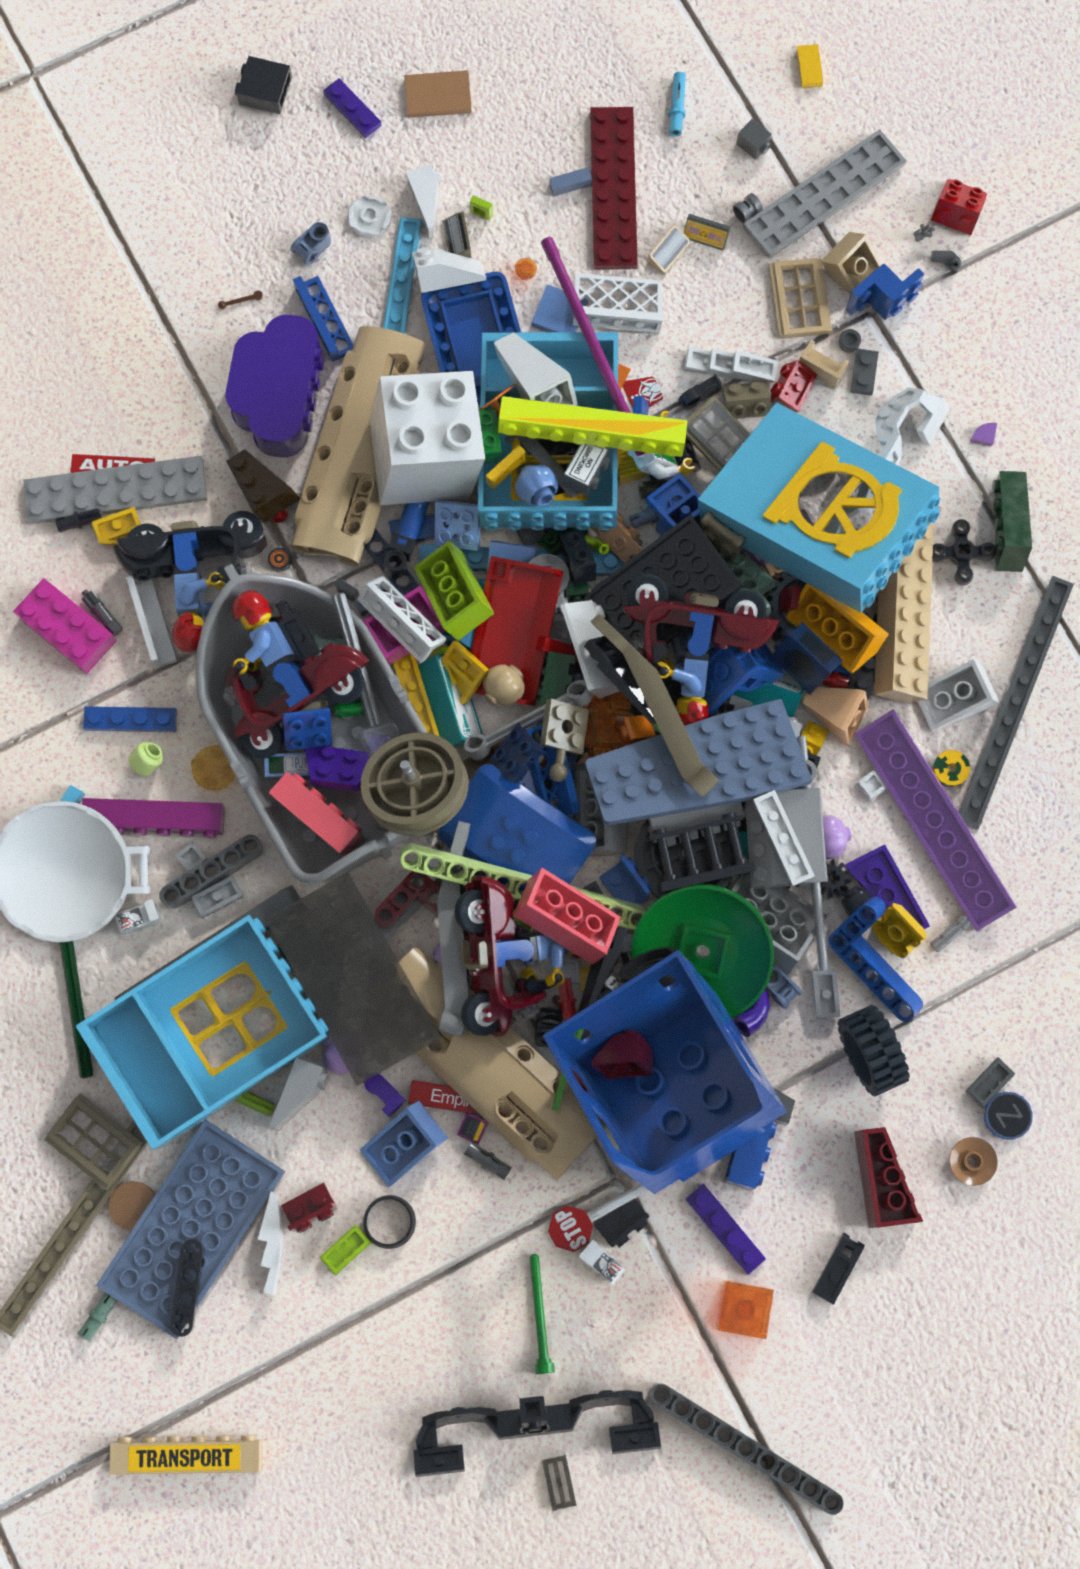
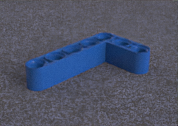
M871 897L829 936L828 942L832 950L899 1020L909 1022L923 1008L922 999L862 937V934L886 912L884 901L879 897Z

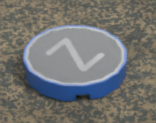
M1003 1092L995 1095L987 1103L984 1113V1121L989 1131L994 1136L1006 1140L1022 1137L1029 1131L1033 1118L1030 1104L1023 1096L1014 1092Z

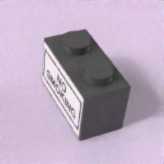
M581 444L563 474L562 485L588 496L591 489H596L600 481L598 476L601 470L605 472L611 459L608 458L609 449Z

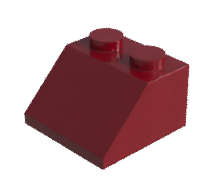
M626 1030L623 1031V1034H615L591 1060V1065L607 1080L653 1075V1047L638 1032Z

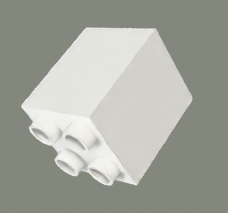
M473 371L380 376L369 419L380 505L470 499L485 461Z

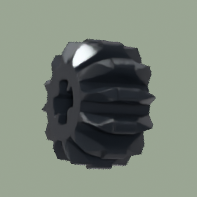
M832 859L830 866L826 862L827 878L831 874L836 881L831 884L828 879V882L820 883L821 896L827 892L828 899L833 897V893L837 898H840L842 896L841 891L847 892L849 890L845 884L852 882V879L845 877L850 874V870H841L844 867V863L841 862L837 867L835 859Z
M542 1007L539 1010L534 1034L536 1044L549 1047L543 1035L562 1024L561 1010L553 1007Z

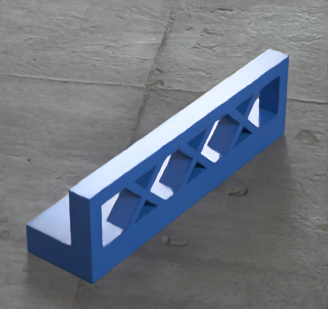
M301 276L293 279L295 290L311 322L314 324L331 361L334 362L345 357L346 352L353 349V343L319 276L305 282ZM317 284L320 289L317 297L310 295L307 288ZM318 303L328 305L329 309L326 315L319 313L317 309ZM328 321L337 323L336 333L330 332L327 329ZM337 339L346 341L349 347L338 351L336 346Z
M543 725L526 729V731L531 736L533 732L538 731L541 740ZM545 747L543 749L544 753L541 754L546 760L544 768L539 765L538 760L531 758L535 761V764L531 765L539 796L549 803L553 799L557 803L558 809L566 815L581 812L567 755L565 756L564 766L567 768L568 775L564 781L555 782L550 778L549 770L555 764L557 750ZM546 777L552 783L550 791L545 788L544 781Z

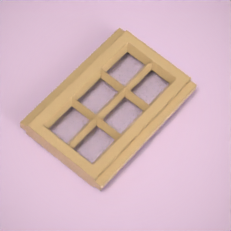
M821 258L769 263L779 338L831 333L832 328Z

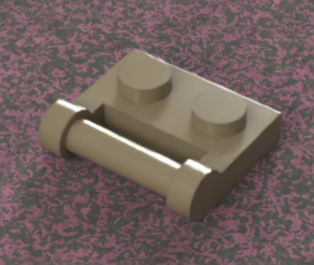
M707 512L701 521V529L709 540L720 548L723 554L736 559L742 550L746 538L741 534L738 536L717 521L712 513Z

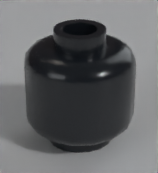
M857 885L842 894L844 898L841 900V905L848 917H850L872 896L867 888H860Z

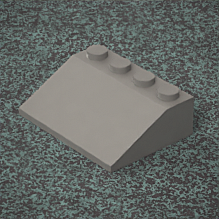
M821 788L790 789L776 793L815 877L797 885L828 882ZM745 801L749 862L754 861L756 870L750 872L751 887L765 889L791 886L753 801Z
M750 872L742 874L731 891L748 900L762 915L773 940V965L777 966L788 976L816 935L813 906L785 887L765 889L751 887ZM823 913V917H824V921H825L827 915Z

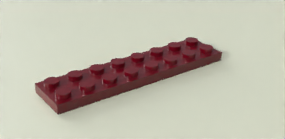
M590 107L594 270L637 269L633 107Z

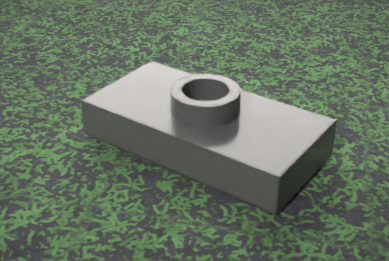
M997 1057L965 1092L981 1108H984L1015 1073Z

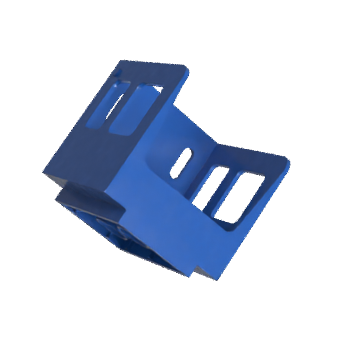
M679 950L543 1035L551 1053L555 1057L611 1161L653 1194L658 1193L679 1179L682 1182L688 1180L765 1132V1125L787 1112L717 993ZM666 975H671L676 980L668 987H663L658 982ZM583 1028L591 1033L588 1038L579 1040L574 1035L576 1031ZM626 1030L638 1032L653 1047V1075L607 1080L591 1065V1060L615 1034H623V1031ZM572 1070L580 1076L589 1094L582 1089ZM596 1114L600 1118H602L605 1124L607 1125L610 1133L612 1134L621 1152L615 1149L612 1143L610 1142Z

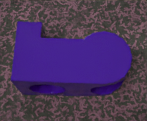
M371 1073L365 1078L364 1086L366 1090L372 1095H377L386 1104L382 1111L389 1118L406 1102L405 1098L379 1073Z

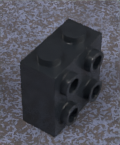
M248 56L246 64L243 63L241 68V80L235 86V95H237L239 105L281 114L292 79L290 65Z

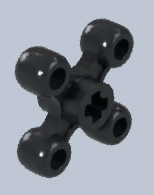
M959 519L951 527L952 535L955 537V544L949 547L941 543L934 544L932 562L939 563L945 559H951L957 565V571L954 576L955 582L960 586H966L972 581L974 575L969 566L970 561L976 558L984 562L991 561L995 557L997 549L991 542L974 546L967 538L970 532V524L965 519Z

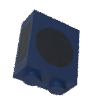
M803 622L796 629L792 626L773 646L776 651L770 656L809 695L843 661Z

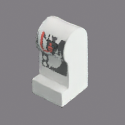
M153 899L114 916L120 935L140 931L163 922L157 903Z
M594 1240L578 1256L613 1285L626 1270Z

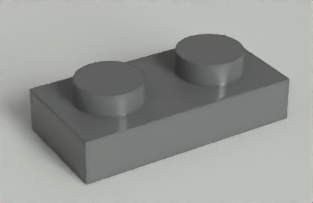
M857 348L851 393L872 396L879 351Z

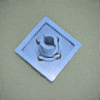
M437 500L435 502V546H442L450 540L459 549L478 551L480 549L481 532L478 504Z

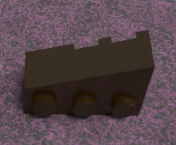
M244 449L226 460L251 510L263 523L300 500V497L289 485L247 450Z

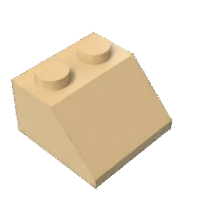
M848 232L821 260L829 277L849 294L882 265L867 235Z

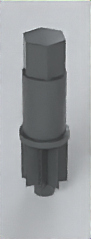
M85 589L82 592L83 598L81 600L113 636L118 635L123 630V627L94 591L89 592Z

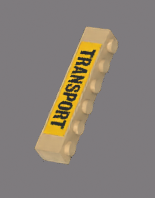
M218 1435L216 1440H207V1436H192V1440L182 1441V1436H167V1441H157V1436L142 1437V1441H132V1437H117V1442L110 1443L109 1475L256 1473L262 1470V1439H256V1435H241V1440H231V1435Z

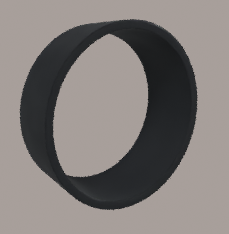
M394 1195L379 1197L365 1211L363 1218L364 1231L376 1246L384 1249L398 1248L408 1242L415 1231L416 1217L414 1210L401 1197ZM380 1201H398L405 1206L409 1213V1230L405 1237L396 1243L384 1244L378 1242L368 1231V1213Z

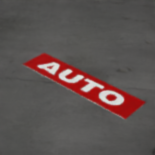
M72 454L70 473L155 462V458Z

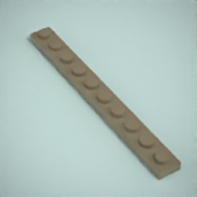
M134 1120L127 1130L143 1142L140 1146L141 1148L107 1190L93 1179L85 1188L1 1308L0 1329L8 1335H15L103 1209L114 1190L119 1186L148 1144ZM118 1141L111 1153L120 1159L127 1150V1147ZM107 1157L100 1168L108 1174L116 1162Z

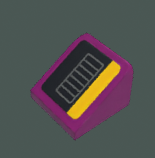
M466 1112L457 1135L479 1145L488 1122Z

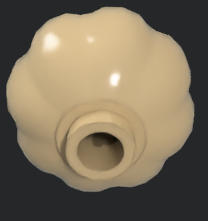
M502 664L490 668L483 679V687L486 692L484 695L485 699L492 705L496 703L503 706L515 704L524 694L523 674L513 665L508 667Z

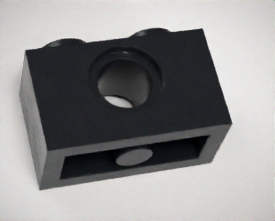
M582 530L560 535V553L569 569L574 585L577 586L595 581L596 561Z

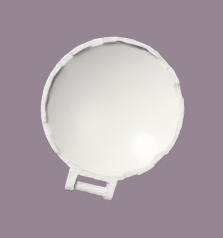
M53 801L32 806L10 820L0 834V909L4 913L5 918L17 929L19 928L40 940L68 942L87 937L103 928L114 918L122 907L127 894L151 893V886H148V853H150V846H126L116 827L102 814L85 805L68 801ZM131 854H138L139 886H131Z

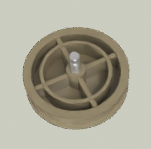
M423 732L404 734L383 744L370 757L361 777L362 797L376 822L388 831L406 836L426 834L448 823L464 804L469 785L466 768L454 746L440 736Z

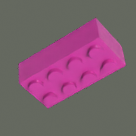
M45 578L36 585L13 611L19 620L86 675L117 642L110 631Z

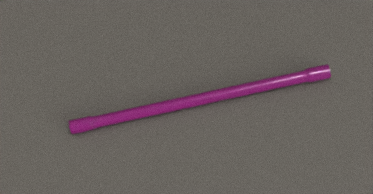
M546 237L541 241V246L554 269L615 407L619 412L631 413L561 260L553 237ZM635 451L636 456L646 454L641 451Z

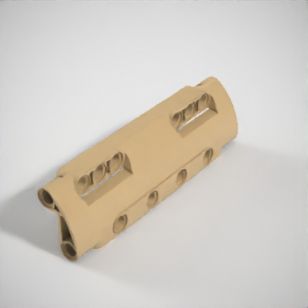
M373 326L359 327L353 349L345 354L295 513V524L297 527L290 546L295 552L309 555L335 556L346 565L359 566L364 545L372 539L382 507L379 501L369 422L380 376H389L394 359L395 362L390 376L421 374L418 368L425 348L423 341L390 329ZM357 478H359L358 483H357V486H356V489H355V493H354V496H353V499H352V502H351V506H350V509H349V512H348V515H347V519H346V522H345V525H344V528H343V532H341L342 526H343V523H344V520H345V517H346V513H347V510H348V507H349V504H350V500H351V497H352V494H353V491H354V487H355Z
M417 946L390 970L366 998V1001L381 1015H384L386 1025L526 1159L534 1163H540L541 1167L556 1181L597 1138L568 1081L565 1084L559 1110H552L556 1096L553 1089L557 1090L561 1074L511 1027H509L503 1037L493 1036L492 1034L487 1036L474 1035L466 1027L462 1037L440 1032L450 1041L448 1043L403 1000L404 998L439 1031L445 1008L442 963L435 964ZM468 988V998H469L471 995H473V994H475V993H474L471 989ZM395 1014L400 1015L403 1019L397 1018ZM412 1031L418 1032L419 1035L414 1034ZM429 1047L435 1048L437 1052L432 1051ZM507 1096L555 1141L553 1142L542 1130H540L524 1113H522L507 1098ZM499 1112L505 1114L506 1118L502 1117ZM596 1114V1116H597L599 1122L601 1123L603 1129H605V1128L607 1127V1125H606L605 1122ZM516 1128L522 1130L524 1134H520ZM534 1145L540 1147L541 1151L537 1150Z

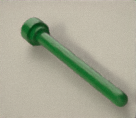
M532 1254L530 1256V1269L539 1359H537V1364H535V1374L555 1373L554 1362L552 1363L551 1358L548 1356L539 1256Z

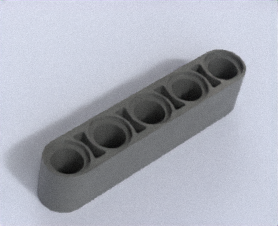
M255 835L242 837L164 886L159 893L161 902L170 909H177L192 900L191 896L224 880L259 858L263 853L261 841ZM250 842L257 843V848L253 852L246 851V846ZM229 855H237V861L234 864H226V859ZM210 867L217 868V873L213 877L206 876V872ZM189 880H197V886L194 889L188 890L186 888ZM170 892L177 893V898L173 902L166 901V897Z

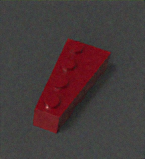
M886 1127L855 1131L868 1227L879 1228L923 1222L921 1214L918 1213L915 1206L913 1194L910 1193L905 1181L906 1177L903 1169L901 1170L897 1161V1155Z

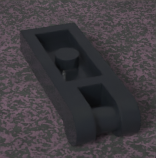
M843 1232L812 1293L834 1305L865 1244L860 1241H853L848 1234ZM845 1247L852 1251L850 1257L842 1253Z

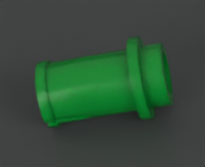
M362 701L334 704L335 717L343 720V717L363 715Z

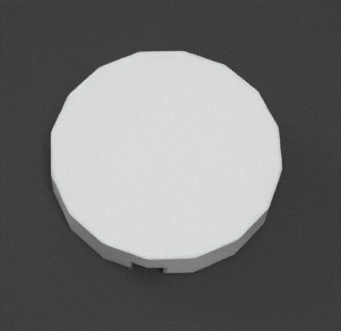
M362 196L363 198L356 199L349 207L348 221L350 228L361 237H378L386 232L390 226V209L387 203L378 196Z

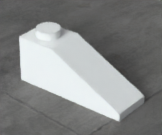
M431 164L406 172V177L428 237L432 238L434 236L439 196L438 184H441L438 172L433 171Z

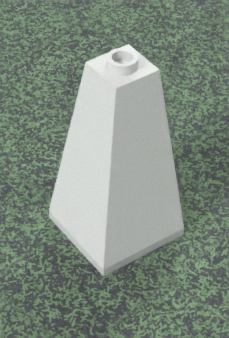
M514 332L494 342L498 359L512 383L515 384V388L522 399L573 406L578 405L569 372Z

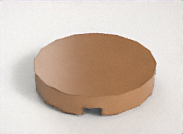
M134 1181L123 1183L116 1188L110 1197L108 1206L110 1217L115 1224L123 1229L133 1230L154 1198L153 1190L144 1183Z

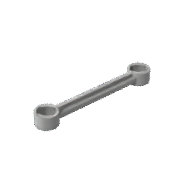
M578 680L569 685L566 694L555 700L583 707L591 702L593 694L588 691L584 680ZM584 690H585V692H584L583 694H581V695H580V694L576 695V694L579 693L580 691H584ZM545 705L485 736L480 733L469 736L464 743L466 752L473 760L485 758L489 754L491 746L505 740L517 723L526 729L544 719ZM482 744L479 748H474L476 745Z

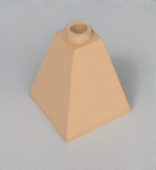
M817 687L811 695L804 691L800 699L804 709L846 746H849L854 733L868 710L866 691L860 689Z

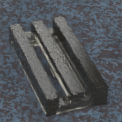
M566 1454L542 1460L552 1511L577 1506ZM559 1461L563 1463L571 1500L567 1502L557 1463ZM553 1463L561 1501L558 1504L555 1501L548 1464Z

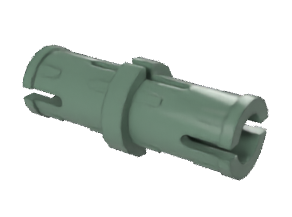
M104 1292L95 1308L89 1311L88 1314L90 1316L77 1334L81 1337L84 1336L83 1338L90 1342L100 1325L106 1322V1316L117 1300Z

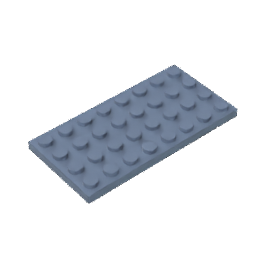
M205 1119L96 1286L175 1339H178L179 1336H176L171 1330V1318L182 1245L188 1240L196 1239L204 1246L197 1302L198 1308L269 1199L271 1191H274L286 1171ZM192 1243V1246L186 1249V1252L190 1253V1261L184 1260V1265L193 1264L198 1266V1261H193V1256L199 1253V1249L195 1248V1244ZM192 1268L185 1269L182 1274L183 1279L188 1283L193 1282L196 1278V1272ZM183 1293L179 1298L180 1305L185 1308L189 1307L193 1302V1298L189 1293ZM177 1310V1315L182 1314V1320L176 1323V1327H179L180 1332H183L187 1325L185 1323V1315L191 1316V1311L183 1312Z

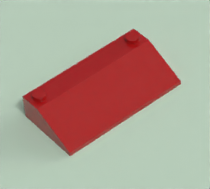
M491 556L483 592L494 614L476 627L471 654L488 669L502 664L508 667L513 665L519 669L524 676L522 680L525 690L522 698L518 699L515 703L535 706L546 653L535 649L539 636L550 637L563 571ZM483 681L475 691V694L483 696L486 694Z

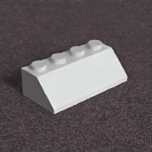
M592 600L560 605L588 691L600 699L619 692L620 690L597 667L599 662L594 660L584 647L588 640L604 636L590 622L598 613L605 618L601 605H597Z

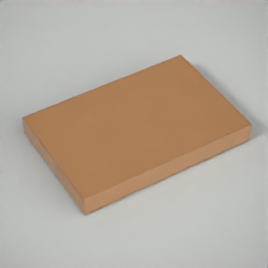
M468 70L404 75L408 118L472 113Z

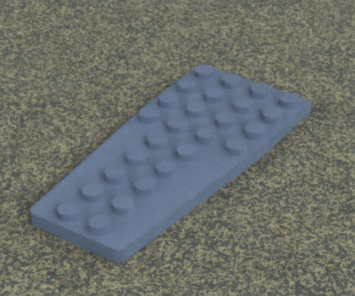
M782 699L723 713L685 726L702 764L720 780L704 797L682 778L662 734L589 758L585 763V769L603 823L607 826L744 802L773 790L778 793L809 785L812 782Z

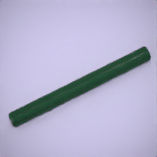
M73 941L60 942L79 1077L82 1079L90 1078L93 1076L90 1049L76 1028L77 1024L85 1020L74 944Z

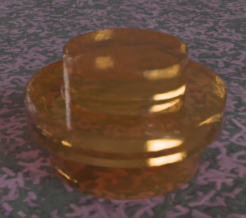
M529 258L520 259L515 265L516 275L523 280L533 278L537 272L536 263Z

